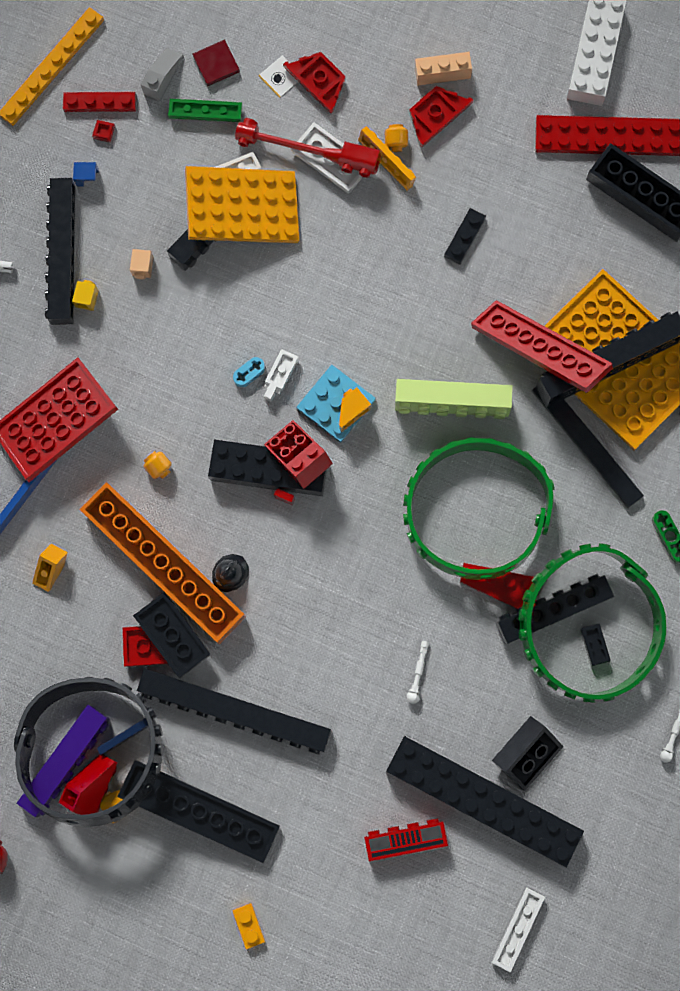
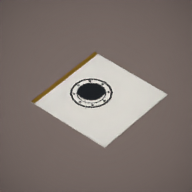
M283 55L258 75L279 98L298 83L283 67V63L288 61Z

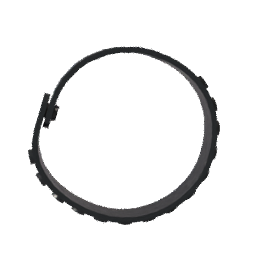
M85 677L69 679L44 689L25 708L14 737L15 766L21 789L36 807L61 823L93 827L121 820L139 807L151 792L161 770V761L164 755V745L161 739L163 732L160 724L157 725L154 719L157 716L152 707L147 708L144 705L146 700L139 693L135 695L130 686L124 683L121 685L109 678ZM105 691L116 693L132 700L142 709L148 722L151 737L149 758L145 770L134 789L116 805L93 814H64L42 805L31 786L29 774L30 758L36 739L34 727L41 714L54 702L80 692Z

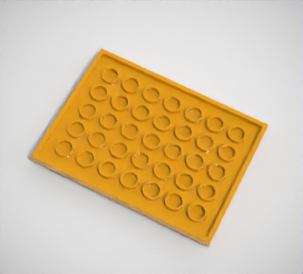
M602 269L545 327L592 352L594 348L600 345L605 347L614 338L620 337L621 339L627 336L626 333L633 329L638 331L644 328L643 325L651 320L656 322L658 319ZM680 343L597 383L588 393L580 391L574 395L635 451L680 406Z

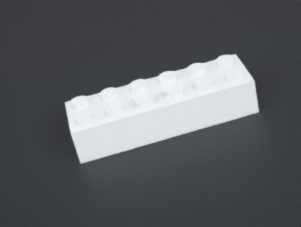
M588 0L567 99L603 106L626 0Z

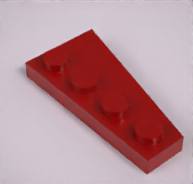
M463 563V567L468 569H491L488 567ZM509 572L493 579L473 580L460 578V583L518 609L523 606L524 593L526 590H529L534 577Z

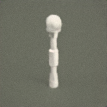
M422 641L421 654L415 669L414 685H412V689L409 690L406 696L411 704H415L420 700L418 685L425 665V654H427L429 642Z
M680 710L678 718L672 727L669 743L666 745V748L662 749L664 751L660 754V759L665 763L670 762L673 758V744L680 732Z

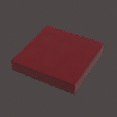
M225 39L192 53L207 87L240 72Z

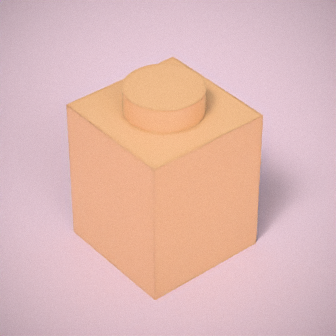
M132 249L130 272L136 279L151 278L154 257L150 250Z

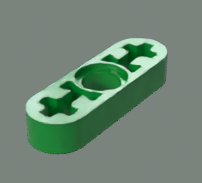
M660 510L653 515L652 523L671 559L675 563H680V556H675L677 549L675 547L671 549L670 547L678 542L680 543V533L667 511ZM658 515L666 518V520L664 521L666 527L668 525L671 526L663 532L661 529L664 528V525L662 522H657V519L659 518ZM667 532L675 534L676 539L674 542L666 540L665 535Z

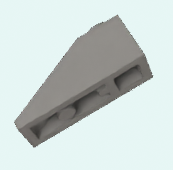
M166 48L148 69L141 83L144 95L158 101L162 99L183 58L182 53L170 48Z

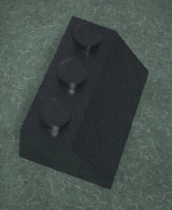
M530 716L492 761L522 790L526 791L564 746L543 724Z

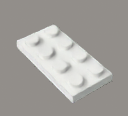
M315 122L297 141L323 149H342L344 145ZM291 148L293 154L348 194L362 179V176L359 175L360 171L353 170L350 174L345 173L341 170V166L323 156Z

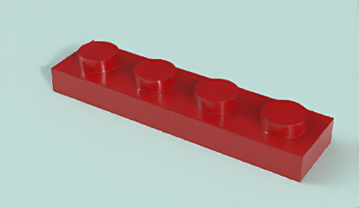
M63 92V111L136 112V92Z

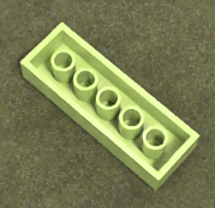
M397 379L395 411H399L401 414L418 412L420 415L437 413L438 416L456 414L457 417L475 415L476 418L494 416L495 419H505V417L509 416L512 408L513 385Z

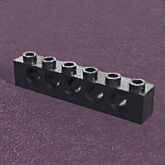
M597 573L588 577V582L581 584L579 581L570 585V590L564 592L561 589L552 593V598L546 600L543 597L536 600L532 612L538 610L541 617L538 621H534L531 617V632L534 633L615 597L606 576H599ZM587 587H591L594 591L591 598L585 594ZM570 594L576 598V603L572 606L567 602ZM552 602L558 605L556 613H552L549 609ZM522 607L516 609L518 613L513 615L506 613L499 616V621L495 622L505 644L520 639V629H516L513 623L516 618H519V611Z

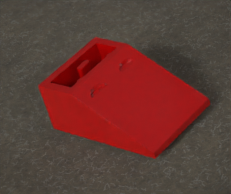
M294 420L264 444L303 489L333 464L326 451Z
M99 754L66 784L58 803L79 815L98 813L101 800L108 791V784L116 772L118 762Z

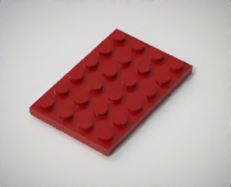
M77 357L0 420V444L23 477L30 482L119 409L84 363Z

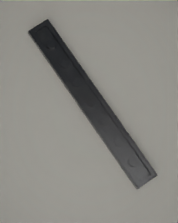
M536 387L533 388L532 393L546 408L538 391L536 390ZM565 400L546 408L627 508L644 496Z

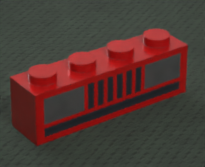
M438 818L426 820L427 824L419 826V822L407 824L405 829H399V826L387 828L388 832L380 833L379 830L369 831L368 836H364L368 860L374 861L446 847L448 842L444 822H439Z

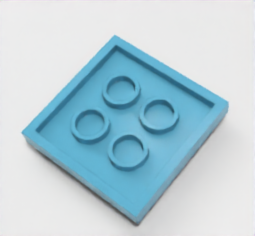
M331 365L298 404L296 409L341 443L361 419L359 418L343 432L340 431L339 421L343 394L349 389L354 390L357 387L371 403V406L376 401V398L335 366Z

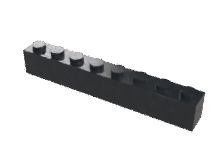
M72 177L50 178V185H47L49 202L46 205L47 213H49V219L46 220V228L49 231V237H46V247L49 248V253L46 255L48 272L45 273V280L48 283V290H45V299L48 301V308H45V318L48 319L51 325L74 324V304L72 300L74 296L75 183Z

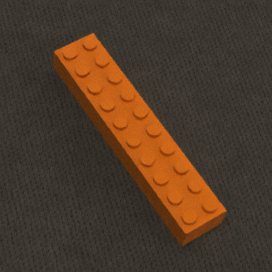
M107 482L79 509L219 645L246 618V615Z

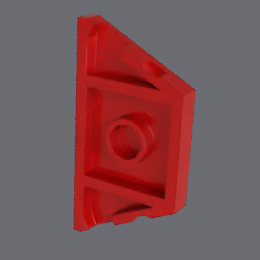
M322 52L312 54L309 57H301L295 62L289 63L287 61L283 63V67L331 114L343 88L346 76Z
M435 86L409 109V113L420 146L424 147L473 104V99L458 96L456 92L446 91L444 88Z

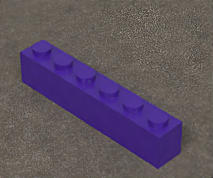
M92 705L86 706L31 782L35 795L42 805L50 808L49 803L51 800L56 799L62 792L60 788L64 782L68 783L73 777L74 773L72 771L76 766L79 767L83 763L87 750H92L96 745L98 735L100 733L103 734L109 727L108 721L110 718ZM25 793L22 794L16 803L34 817L45 815L43 811L28 799Z

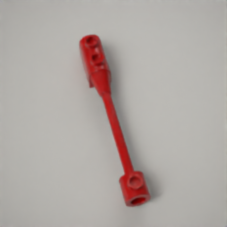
M245 118L243 122H239L235 132V139L238 140V144L242 147H248L249 143L255 144L257 140L301 150L323 156L341 166V170L345 173L350 174L353 170L360 171L359 175L364 178H369L370 174L376 175L382 159L380 150L346 141L342 149H323L260 133L258 123L250 118Z

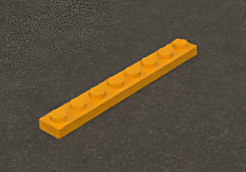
M89 7L0 110V117L14 126L103 23V16Z

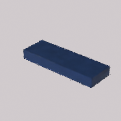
M144 718L97 747L100 755H105L149 727L147 719Z

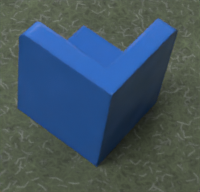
M74 162L73 180L77 187H84V181L96 180V173H99L96 162Z

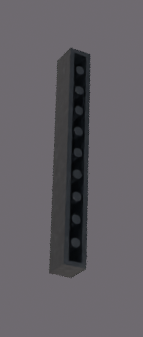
M145 668L137 691L141 692L143 698L152 700V697L160 699L159 703L168 706L174 703L178 705L177 709L189 712V709L197 711L196 715L207 718L208 715L215 717L214 721L223 724L229 721L234 723L233 727L245 730V727L253 729V734L263 736L266 733L272 735V740L282 743L284 739L290 741V746L299 749L303 745L309 747L308 752L318 755L320 751L325 753L332 731L329 728Z

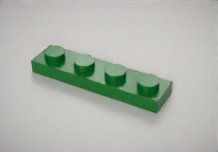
M170 99L168 116L169 119L241 122L243 105L242 102Z

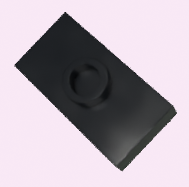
M600 623L580 628L591 667L610 662L611 659Z

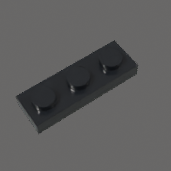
M469 208L444 254L445 258L461 265L482 227L486 215Z

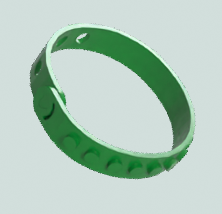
M475 437L452 441L443 448L434 450L425 462L422 461L416 468L415 476H411L407 484L409 492L408 495H404L403 506H407V514H403L404 525H408L409 532L406 533L408 540L411 544L414 543L417 554L423 560L426 559L430 564L450 575L473 580L493 579L503 576L517 569L534 551L541 531L542 535H547L553 507L554 483L552 479H549L546 469L541 463L533 459L528 452L522 451L510 443L496 441L492 438ZM488 451L511 458L531 471L539 480L544 490L546 508L541 507L540 514H536L534 526L537 529L532 543L517 559L503 566L478 570L448 563L433 554L422 543L415 530L411 507L419 482L435 464L460 452Z
M590 543L580 545L579 550L572 551L568 549L560 554L562 557L549 561L545 565L546 568L541 573H537L532 579L533 583L529 590L525 591L523 606L519 611V638L525 649L523 650L525 658L531 662L534 667V673L539 678L543 677L547 681L546 685L553 690L559 689L565 692L564 696L574 700L576 696L582 697L583 702L595 703V699H603V702L614 700L615 696H619L638 685L657 663L666 638L664 606L657 591L646 579L648 573L624 553L610 548L611 545L599 543L598 547H591ZM590 552L603 553L619 561L622 564L620 569L624 576L630 581L635 582L645 594L653 615L652 642L641 665L621 684L598 693L578 692L555 679L540 661L534 647L531 632L532 610L543 584L563 564L579 555Z

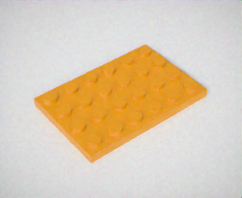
M185 167L188 240L299 242L295 171Z

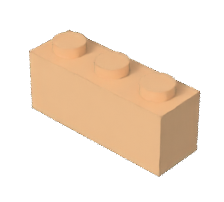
M470 52L415 59L417 86L471 79L472 64Z

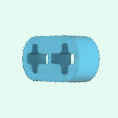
M254 357L242 365L233 374L235 384L238 387H246L262 375L265 371L264 361L261 358ZM256 363L258 365L260 363V370H252L254 368L253 364ZM241 374L242 376H244L245 374H247L245 376V381H238V375Z

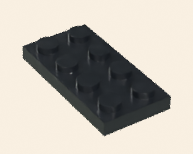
M165 592L133 615L178 678L183 677L211 655Z

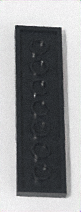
M134 760L117 796L118 798L124 799L134 789L145 770L146 764ZM162 771L157 776L151 792L139 805L140 808L261 863H264L280 828V825Z

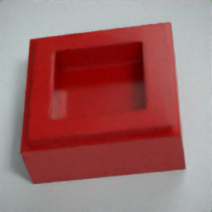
M97 120L92 134L93 139L111 143L115 124Z
M276 489L274 493L275 498L293 506L295 501L294 495L281 489Z

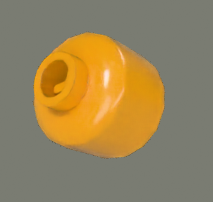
M402 124L389 125V128L385 130V144L391 149V152H402V148L408 146V130Z
M154 451L143 460L145 462L143 468L153 479L159 477L164 479L171 473L169 468L172 466V463L161 451Z

